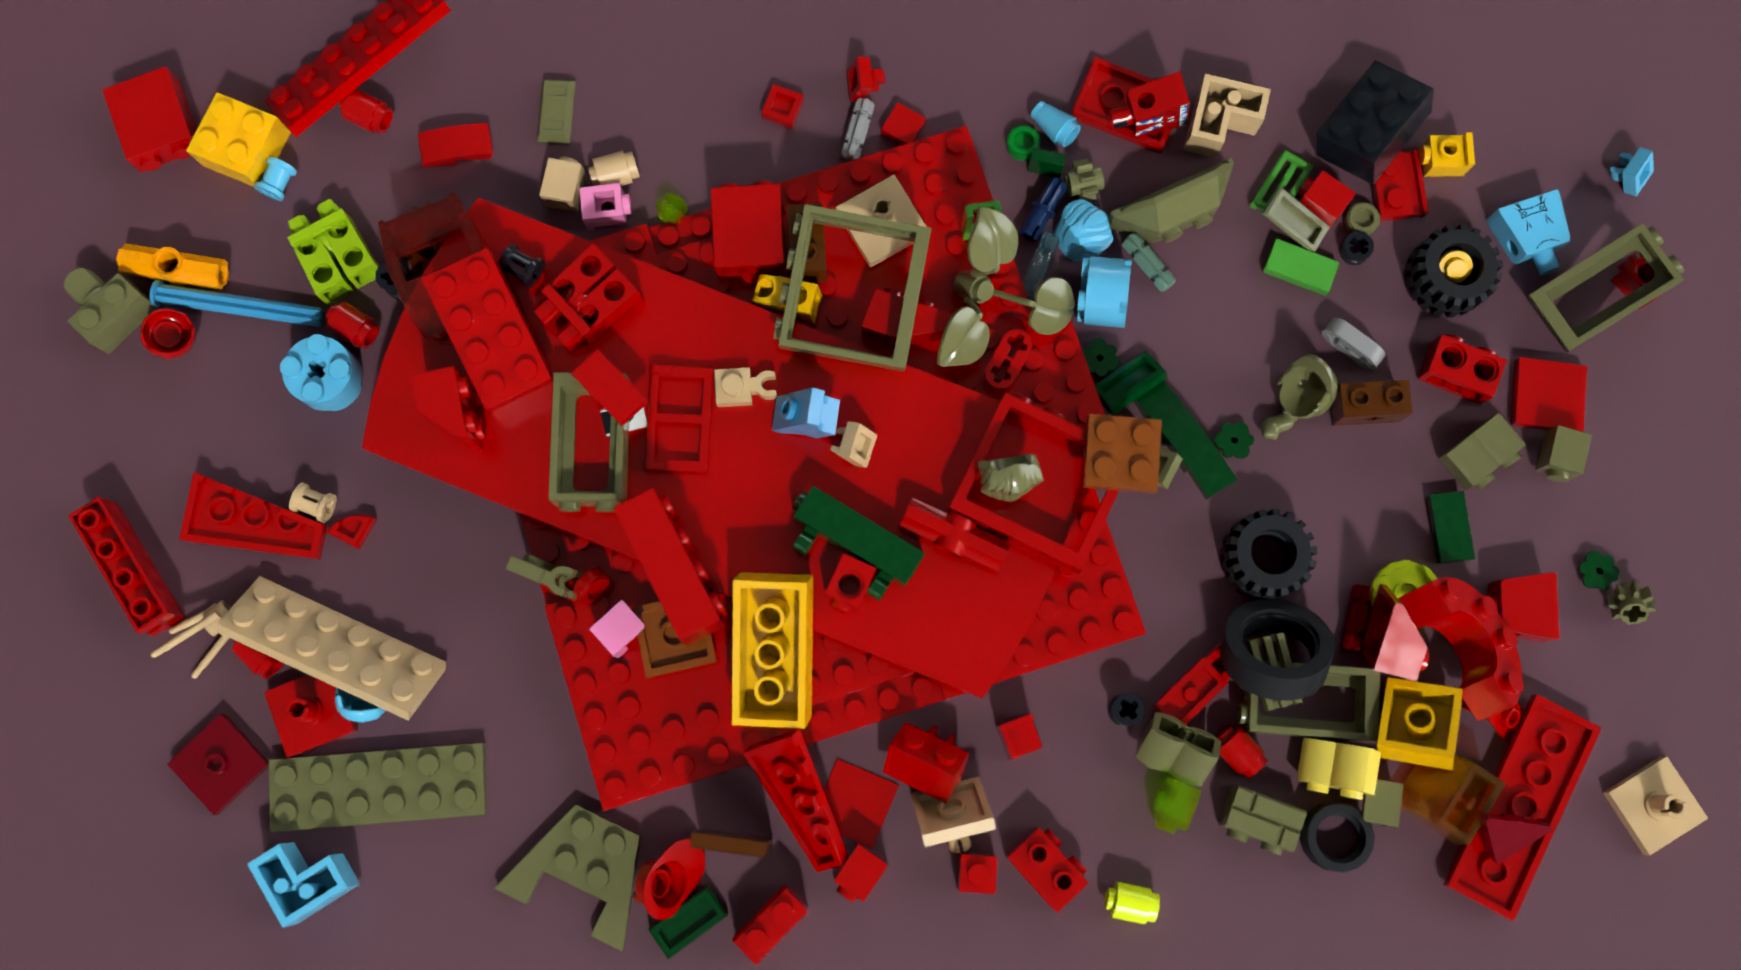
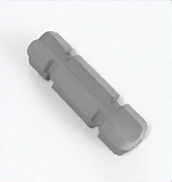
M858 98L855 102L853 112H856V114L851 116L845 136L847 143H843L841 157L846 161H852L861 156L862 148L859 147L864 145L870 125L868 117H872L875 107L870 99Z

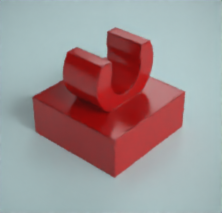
M857 56L846 71L850 102H856L858 98H866L870 92L880 90L879 84L886 83L883 69H871L870 57Z

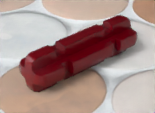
M1356 584L1352 587L1350 598L1353 599V602L1349 603L1344 625L1346 634L1342 635L1340 644L1341 649L1352 653L1361 651L1363 643L1361 635L1365 634L1370 606L1367 604L1371 602L1373 588L1370 586Z

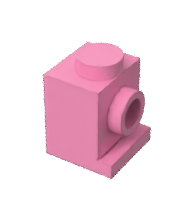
M620 183L579 188L582 220L588 231L595 230L597 227L627 224L626 215L632 214L631 199L629 194H624ZM608 206L614 207V210L603 211Z

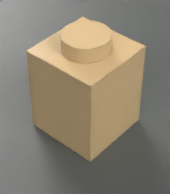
M570 157L548 158L539 195L545 207L575 213L579 212L581 203L579 188L585 186L587 178L582 164Z

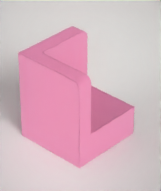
M621 600L590 628V631L613 656L619 658L629 649L626 645L645 629V624L631 610V607Z

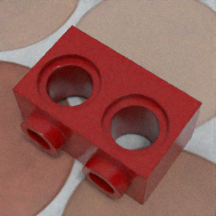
M1442 334L1430 343L1417 379L1482 405L1494 397L1507 360L1497 356V353L1492 349L1485 347L1476 348L1466 344L1465 340L1459 336ZM1442 354L1450 357L1452 367L1447 366L1442 361ZM1474 367H1478L1483 371L1484 380L1475 375Z

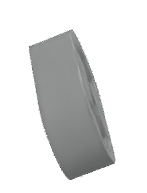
M1332 318L1322 331V335L1327 342L1365 369L1375 370L1386 355L1385 351L1377 343L1343 319Z

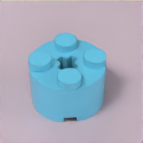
M1094 256L1083 258L1077 322H1084V325L1125 328L1132 260Z
M314 334L299 341L288 351L280 363V371L288 391L315 410H342L352 404L360 394L363 375L361 363L354 354L330 337Z

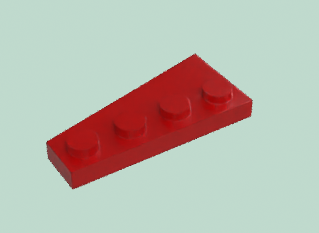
M193 472L179 540L321 560L327 526Z
M800 729L749 746L743 752L745 758L816 872L842 866L849 856Z

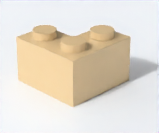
M1205 74L1197 89L1183 151L1216 158L1224 144L1227 129L1255 136L1264 121L1271 89Z

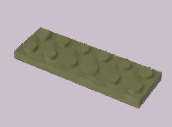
M486 743L269 760L270 832L488 815Z

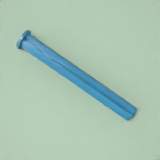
M155 280L150 289V302L154 307L166 304L315 327L322 326L325 316L324 311L320 307L165 285L162 280Z

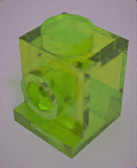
M1162 777L1160 784L1166 787L1164 792L1159 790L1153 803L1152 810L1156 812L1154 827L1175 835L1177 829L1188 831L1202 790L1170 777Z

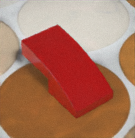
M488 123L442 127L420 132L417 135L422 167L456 166L458 160L491 159L493 155Z

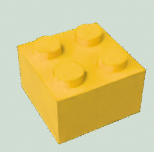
M216 92L186 151L202 166L254 187L255 182L261 181L268 167L266 162L268 157L278 159L291 132L278 117Z
M1387 677L1377 742V751L1381 752L1380 758L1453 771L1463 689Z

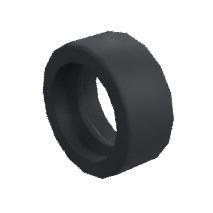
M1329 802L1318 805L1307 813L1302 830L1300 831V841L1304 853L1312 863L1325 870L1345 873L1358 869L1368 861L1374 849L1375 835L1371 823L1361 820L1362 811L1350 804ZM1334 815L1343 816L1350 820L1356 828L1358 835L1354 851L1347 857L1340 859L1325 855L1318 847L1316 840L1317 828L1320 823L1327 817Z

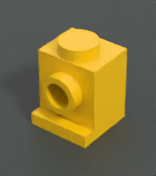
M1466 132L1464 135H1430L1419 147L1420 163L1423 165V176H1464L1475 165L1473 132Z

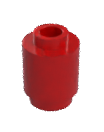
M355 89L340 101L339 107L342 118L371 133H384L391 125L393 110L388 108L387 103L359 89Z
M346 301L341 302L339 305L334 304L328 310L325 317L327 330L354 347L361 346L364 349L370 347L380 331V327L375 324L374 318Z
M233 640L235 644L232 647V652L254 675H261L264 679H267L277 673L285 664Z
M1227 725L1215 736L1222 742L1220 756L1238 775L1242 774L1246 779L1251 778L1266 764L1267 759L1263 755L1264 750L1240 725L1234 728L1231 725Z

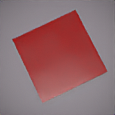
M837 759L824 793L840 834L873 848L899 785Z

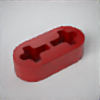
M1012 329L1003 336L984 374L985 383L992 391L998 393L1005 392L1015 383L1033 346L1032 338L1026 331ZM1016 339L1022 340L1021 347L1025 351L1018 350L1014 358L1009 357L1011 345L1008 341L1014 343ZM1003 363L1009 365L1005 375L1009 380L1002 379L1000 383L995 382V374L991 371L998 372Z

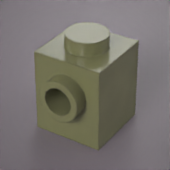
M1560 425L1545 431L1535 471L1547 474L1546 477L1549 480L1556 482H1568L1582 475L1592 435Z

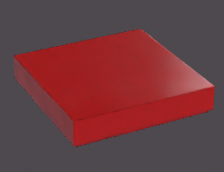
M1524 357L1517 358L1514 369L1511 425L1549 430L1560 425L1584 432L1588 366Z

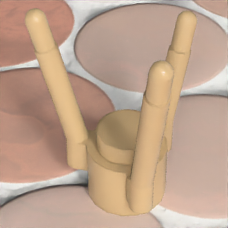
M221 600L206 610L169 629L170 634L186 630L152 651L151 657H158L203 628L213 637L218 634L217 623L231 607ZM221 634V637L192 672V678L196 679L230 639L229 637Z

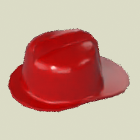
M684 838L675 841L659 858L645 862L637 872L634 884L635 892L632 897L636 902L644 904L648 914L654 919L666 920L672 917L703 877L705 853L703 849L691 848V839Z

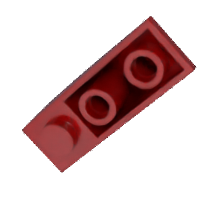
M885 288L884 291L875 289L862 324V336L894 347L904 297L901 292L891 288ZM918 299L910 345L940 341L949 319L956 311L951 310L947 313L936 309L937 306L932 302Z

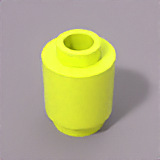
M1118 881L1114 883L1113 888H1107L1104 898V909L1109 910L1110 918L1144 925L1147 922L1155 923L1157 919L1160 895L1153 893L1151 888Z

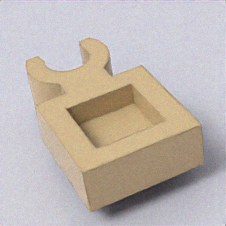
M750 368L715 370L717 407L753 405L752 395H759L765 400L777 398L776 390H765L762 387L765 381L776 380L775 372L763 371L757 377H751Z

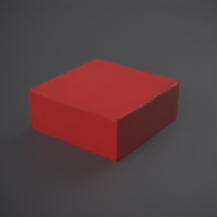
M773 84L761 112L762 119L793 129L804 102V95Z
M898 102L882 126L881 134L900 145L914 142L926 124V118Z

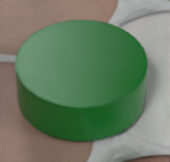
M1026 125L1017 126L1012 129L1008 134L1006 142L1009 155L1019 161L1030 160L1033 148H1039L1040 146L1039 134L1035 129Z

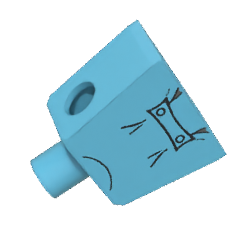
M1558 189L1499 208L1486 219L1488 226L1513 264L1518 265L1533 260L1540 276L1560 269L1554 252L1570 242V234Z

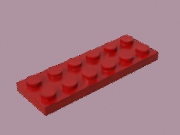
M387 0L378 4L374 8L373 13L360 23L352 25L346 35L336 43L325 47L320 56L310 64L299 68L296 75L284 85L276 87L270 93V96L264 100V103L297 137L451 11L444 0Z
M1538 694L1531 695L1477 813L1482 810L1487 814L1497 816L1511 814L1523 816L1527 820L1534 821L1541 818L1550 824L1553 830L1499 864H1496L1488 855L1480 821L1476 813L1443 885L1501 917L1514 921L1602 728Z

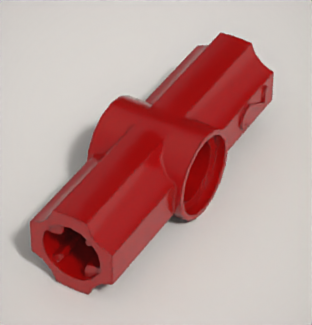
M912 498L899 526L916 536L933 542L934 547L946 554L960 559L963 557L996 573H998L1011 545L1006 540L977 528V524L953 512L945 513L915 498Z

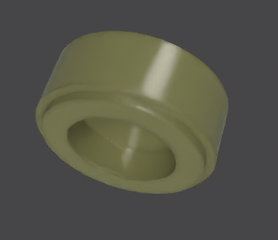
M1367 202L1354 204L1344 216V226L1350 234L1360 231L1370 236L1380 224L1379 211L1375 206Z

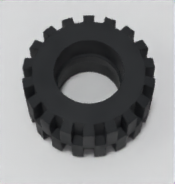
M1453 224L1447 225L1441 230L1438 228L1414 249V252L1407 260L1409 265L1405 267L1404 275L1410 276L1405 281L1407 289H1413L1414 292L1410 295L1413 301L1419 299L1422 302L1419 307L1424 311L1428 308L1433 309L1432 315L1439 317L1445 312L1446 318H1453L1457 314L1462 316L1479 306L1498 288L1496 285L1501 281L1503 275L1498 272L1503 268V260H1497L1496 258L1500 251L1498 247L1492 248L1489 244L1493 240L1488 235L1485 238L1481 237V230L1475 227L1468 231L1467 225L1463 224L1458 225L1456 228H1454ZM1451 250H1461L1470 256L1473 268L1470 275L1466 278V285L1454 284L1444 277L1439 265L1440 257L1444 253Z
M1263 509L1252 515L1249 514L1230 529V533L1224 537L1223 543H1225V546L1220 549V557H1224L1225 560L1221 563L1222 571L1227 570L1230 575L1226 578L1230 584L1235 582L1238 585L1236 591L1241 594L1247 592L1249 593V598L1254 600L1259 598L1279 599L1297 591L1302 587L1303 583L1308 582L1312 576L1309 572L1316 567L1317 561L1312 560V556L1317 554V546H1310L1309 541L1313 540L1314 536L1312 532L1305 534L1303 528L1306 524L1302 520L1294 522V514L1287 512L1282 515L1280 514V509H1271L1268 512ZM1256 537H1269L1281 546L1285 561L1280 573L1276 575L1268 574L1255 565L1251 555V546Z

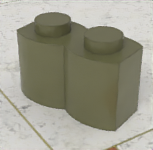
M1497 413L1475 428L1438 459L1465 490L1474 486L1480 490L1495 479V475L1492 472L1500 465L1506 469L1519 460L1522 455L1518 451L1526 444L1500 413Z
M1155 712L1138 742L1135 757L1150 769L1169 772L1181 783L1201 787L1219 758L1222 742L1207 731L1188 727L1185 723L1171 715Z

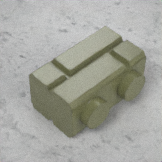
M1232 785L1218 826L1228 829L1226 836L1247 843L1250 837L1262 842L1260 849L1281 856L1283 850L1287 852L1295 851L1307 811L1245 787Z

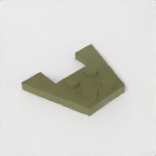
M576 804L494 889L524 904H528L543 873L546 872L607 902L591 937L623 952L626 945L641 835Z

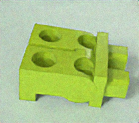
M328 199L318 205L316 209L322 219L313 224L310 223L305 215H298L289 220L288 225L291 235L287 237L290 244L294 247V251L315 294L327 306L354 291L349 280L358 289L376 280V270L380 266L367 247L354 221L332 199Z

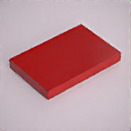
M1096 56L1094 57L1071 111V116L1077 118V121L1160 154L1171 132L1170 129L1137 137L1133 125L1114 130L1109 110L1127 105L1128 90L1151 82L1154 79Z

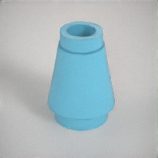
M1044 101L1039 102L1031 113V118L1035 120L1055 145L1069 146L1080 132L1081 126L1077 123V118L1046 104Z

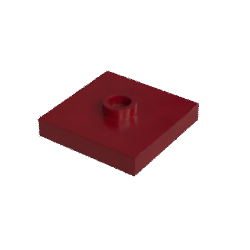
M220 713L167 765L213 815H219L269 767V760L226 714Z

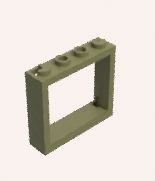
M805 204L803 214H796L793 234L799 235L797 248L789 249L786 269L792 270L790 284L783 283L780 296V304L786 305L784 317L777 318L773 338L779 339V349L904 372L932 228ZM814 223L914 242L892 357L792 338Z

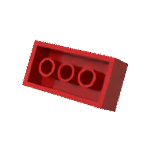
M488 248L421 278L485 410L493 411L553 382V374L494 254Z
M651 488L613 507L678 639L689 646L724 628L726 625L722 617L728 615L716 592L709 593L706 585L712 583L710 577L699 559L693 561L690 553L696 550L683 527L676 528L674 521L678 520L679 517L666 494L659 496L655 489Z

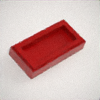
M598 349L571 373L621 426L625 425L648 403V400Z

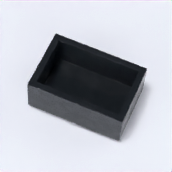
M1375 60L1316 133V156L1374 185L1432 112L1434 88Z

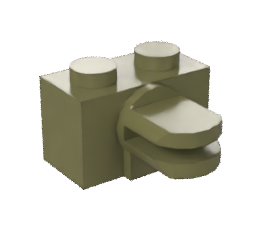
M78 268L67 275L63 284L68 295L81 306L67 322L91 345L107 354H110L143 322L145 317L158 308L152 306L150 298L136 284L119 273L108 283H105L94 272L85 268Z

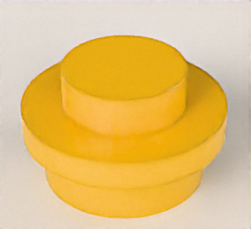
M1461 250L1448 251L1439 260L1442 274L1454 284L1464 281L1470 275L1473 268L1472 259L1466 252Z

